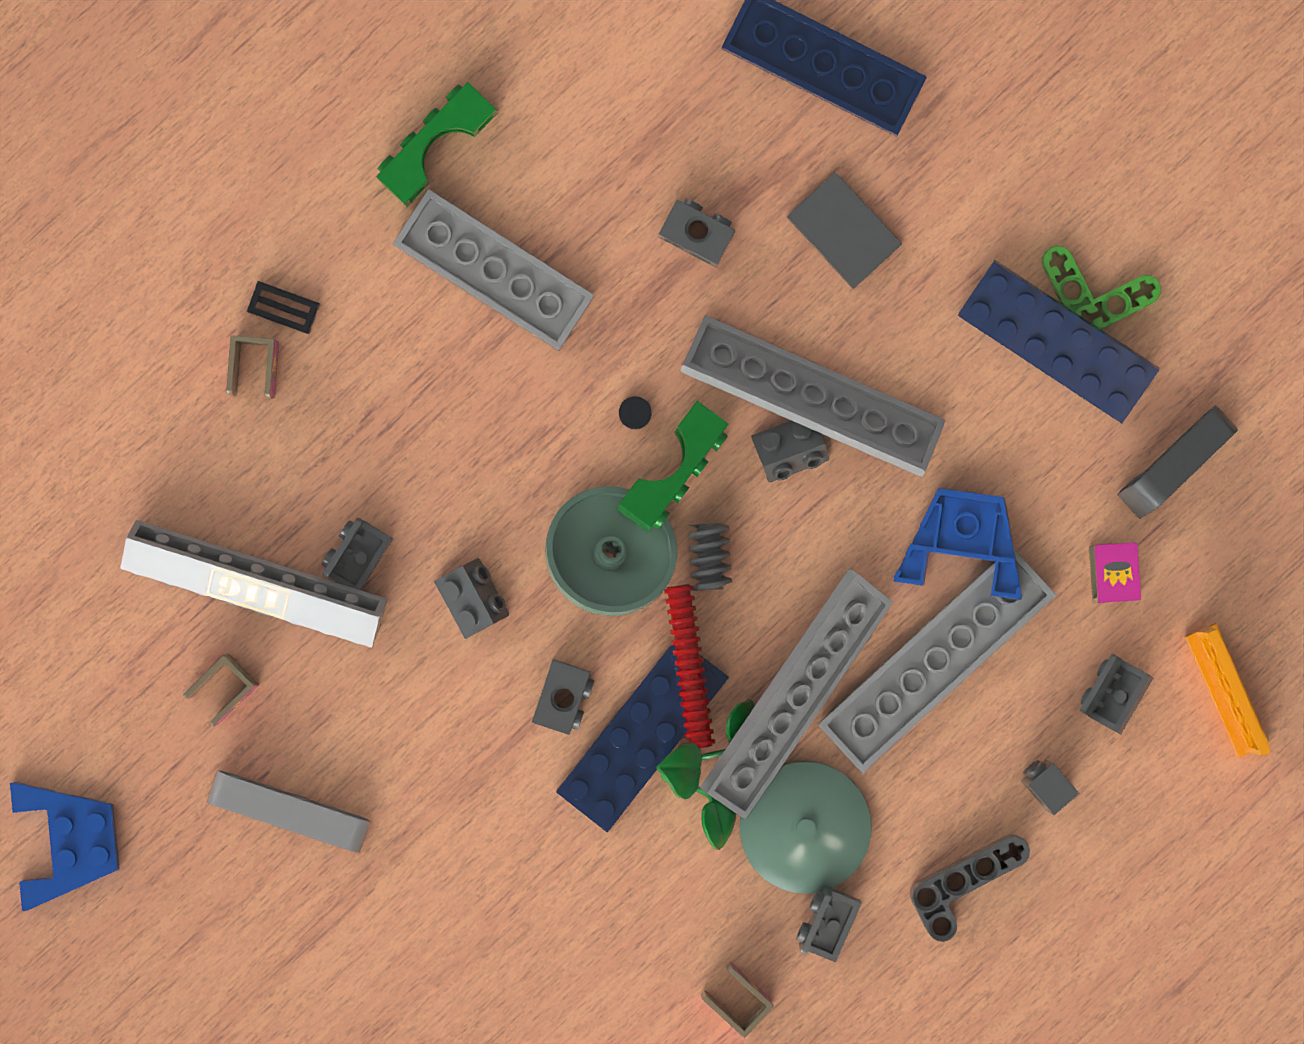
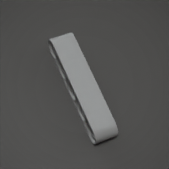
M220 770L216 772L207 799V803L358 853L361 850L370 820Z

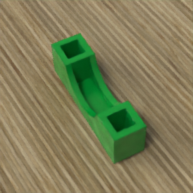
M467 82L463 87L459 84L454 87L446 96L449 102L440 111L437 108L433 109L423 120L425 126L418 134L414 131L411 132L400 144L403 149L394 158L389 155L378 166L377 170L380 173L376 176L377 179L406 207L429 185L425 174L424 162L430 146L438 138L450 133H465L476 137L498 114L497 110L470 83Z
M696 401L674 431L682 448V460L679 469L670 477L658 481L638 478L616 510L647 533L652 526L659 529L670 515L665 510L672 500L679 503L690 488L685 482L691 474L696 477L699 476L709 462L704 458L711 448L717 452L728 437L724 433L728 423L699 401Z

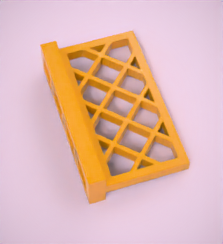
M1217 623L1185 636L1237 757L1248 753L1259 756L1271 753L1268 739Z

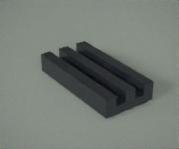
M258 281L247 312L309 335L320 303ZM264 290L311 308L309 313L262 297L260 294ZM258 302L306 319L304 325L260 310L256 308Z

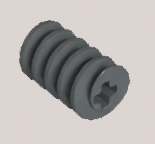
M722 523L689 525L697 528V530L689 533L688 538L698 541L697 544L689 547V551L699 555L690 560V565L699 567V570L690 573V578L700 581V583L693 586L691 591L723 589L724 585L732 582V578L722 575L723 572L731 569V565L721 561L731 556L729 551L721 549V546L730 543V539L720 536V533L729 530V525Z

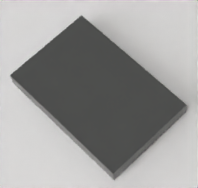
M836 172L787 216V219L852 289L858 286L902 245Z

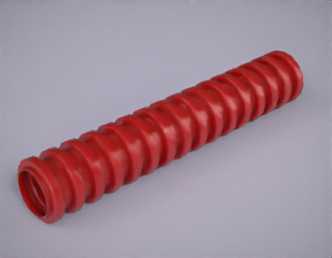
M693 585L671 586L664 589V593L668 594V599L665 601L670 606L667 614H671V620H668V622L673 627V630H670V635H674V640L671 643L676 648L673 651V655H677V660L674 661V664L679 669V671H676V676H680V681L677 682V685L681 686L682 690L679 691V696L683 697V701L680 702V706L684 707L682 717H686V722H683V726L687 727L688 731L685 732V737L689 738L688 743H694L699 748L713 746L712 744H715V739L711 738L714 729H710V724L713 722L708 717L711 709L707 708V703L710 701L705 696L708 688H704V683L707 682L706 677L702 675V672H705V668L701 667V662L704 659L699 654L702 651V647H698V642L701 641V638L697 637L696 631H699V626H695V621H698V618L693 613V611H696V606H692V601L695 600V597L691 596L690 590H693Z

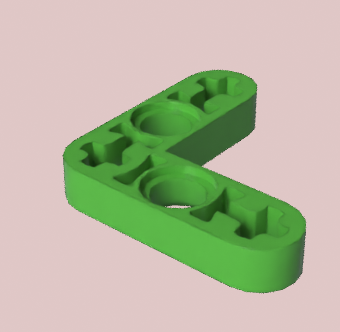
M1062 246L1051 247L1042 257L1043 270L1060 303L1081 317L1082 311H1085L1087 315L1098 311L1099 309L1095 304L1100 303L1101 312L1108 321L1103 322L1101 316L1091 322L1100 329L1154 303L1161 294V286L1158 280L1152 276L1144 275L1094 299L1068 249ZM1055 253L1058 257L1063 255L1066 260L1062 263L1065 273L1071 269L1074 275L1067 276L1058 283L1055 277L1062 274L1057 266L1051 268L1049 262L1053 259L1051 254ZM1070 281L1078 283L1081 288L1079 298L1069 300L1064 296L1063 287L1065 283ZM1140 282H1143L1146 286L1151 284L1154 289L1150 292L1151 298L1147 299L1143 295L1134 299L1133 301L1137 306L1133 308L1131 299L1124 289L1129 288V293L1132 294L1141 288ZM1119 296L1124 300L1125 309L1121 314H1113L1108 310L1107 301L1110 297Z

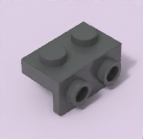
M794 421L786 422L751 436L769 483L776 480H785L792 474L805 469L817 468L829 460L822 434Z
M356 518L354 523L350 520L346 523L339 535L343 539L337 551L333 548L330 549L321 565L326 567L322 573L323 575L330 577L339 584L362 590L393 538L361 518Z
M479 558L462 565L434 581L465 639L509 616L504 599L498 594L490 579L489 571Z
M1112 654L1109 660L1105 659L1100 665L1097 672L1098 679L1094 686L1088 688L1082 696L1080 711L1121 735L1151 684L1153 677Z
M824 885L821 894L816 892L811 901L809 911L813 913L809 922H803L798 931L796 940L800 942V952L807 954L809 951L836 962L862 904L861 900Z

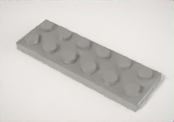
M429 189L393 243L395 247L558 351H560L594 298V295Z

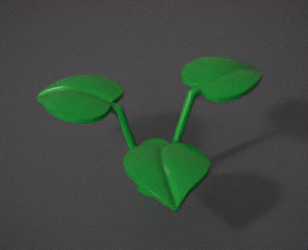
M750 699L737 704L729 714L726 723V734L729 742L732 741L755 707V704ZM685 743L672 751L656 769L661 773L663 781L669 784L671 790L678 798L688 799L695 792L708 798L709 802L702 809V826L711 846L716 850H720L726 844L733 831L736 813L699 788V778L702 760L719 757L725 749L702 754L698 745Z

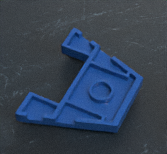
M938 488L893 581L924 586L930 552L995 561L991 596L1022 600V590L1005 498Z
M19 782L10 783L13 813L47 810L53 878L22 880L19 882L22 911H28L119 870L112 803L64 794Z

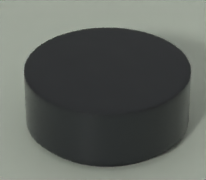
M637 396L625 399L619 408L620 421L624 426L633 430L645 427L651 419L649 403Z

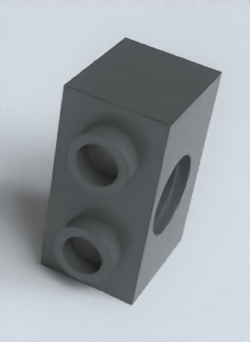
M686 198L684 202L676 200L658 234V238L717 268L735 233V229L730 227L732 222L718 214H714L712 218L702 213L703 207ZM697 222L704 224L708 230L707 235L703 239L691 237L689 227Z
M553 659L532 723L570 735L572 728L578 730L584 711L578 710L582 697L589 699L595 681L589 678L591 671ZM565 688L573 693L574 702L572 705L561 707L556 703L555 694L558 690Z
M1036 760L1023 772L1026 777L1021 782L1044 809L1053 815L1057 814L1079 795V792L1056 765L1048 760L1043 762Z

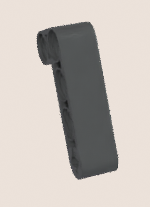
M1215 405L1199 418L1153 464L1122 488L1117 495L1141 519L1165 502L1238 431L1237 427Z
M1006 835L913 884L910 889L911 902L926 931L933 939L945 942L953 938L957 931V923L947 905L948 903L1023 865L1028 860L1030 849L1026 841L1017 835ZM1010 843L1016 846L1021 845V848L1017 850L1018 857L1014 858L1011 855H1006L1001 858L1005 862L1002 866L999 859L992 853L997 849V852L1003 855L1009 851L1008 845ZM982 857H989L993 863L992 869L986 874H979L976 871V863ZM954 872L961 873L963 875V884L957 889L948 888L946 884L947 877ZM928 887L934 891V898L929 904H921L917 900V894L922 888ZM938 917H946L949 919L948 930L941 934L935 933L932 929L934 920Z

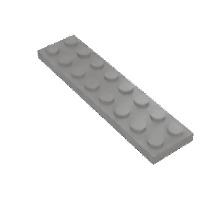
M706 315L680 370L684 374L920 477H923L946 421Z
M1015 549L1022 600L991 596L996 562L992 563L818 723V726L862 773L1056 596Z
M848 569L699 788L746 820L887 613L893 601L858 573Z

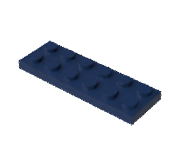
M745 0L721 47L722 50L895 137L898 136L927 78L775 0Z
M996 260L988 268L957 315L1121 424L1160 369Z
M671 644L556 791L557 794L607 833L656 772V767L670 754L685 735V732H687V727L683 726V722H686V717H682L684 707L680 706L683 697L679 696V691L682 690L681 686L677 685V682L680 681V676H676V671H679V669L674 664V661L677 660V655H673V651L676 650L675 645ZM703 657L704 661L701 662V667L705 668V672H702V675L707 680L704 683V688H708L705 696L711 702L729 677Z

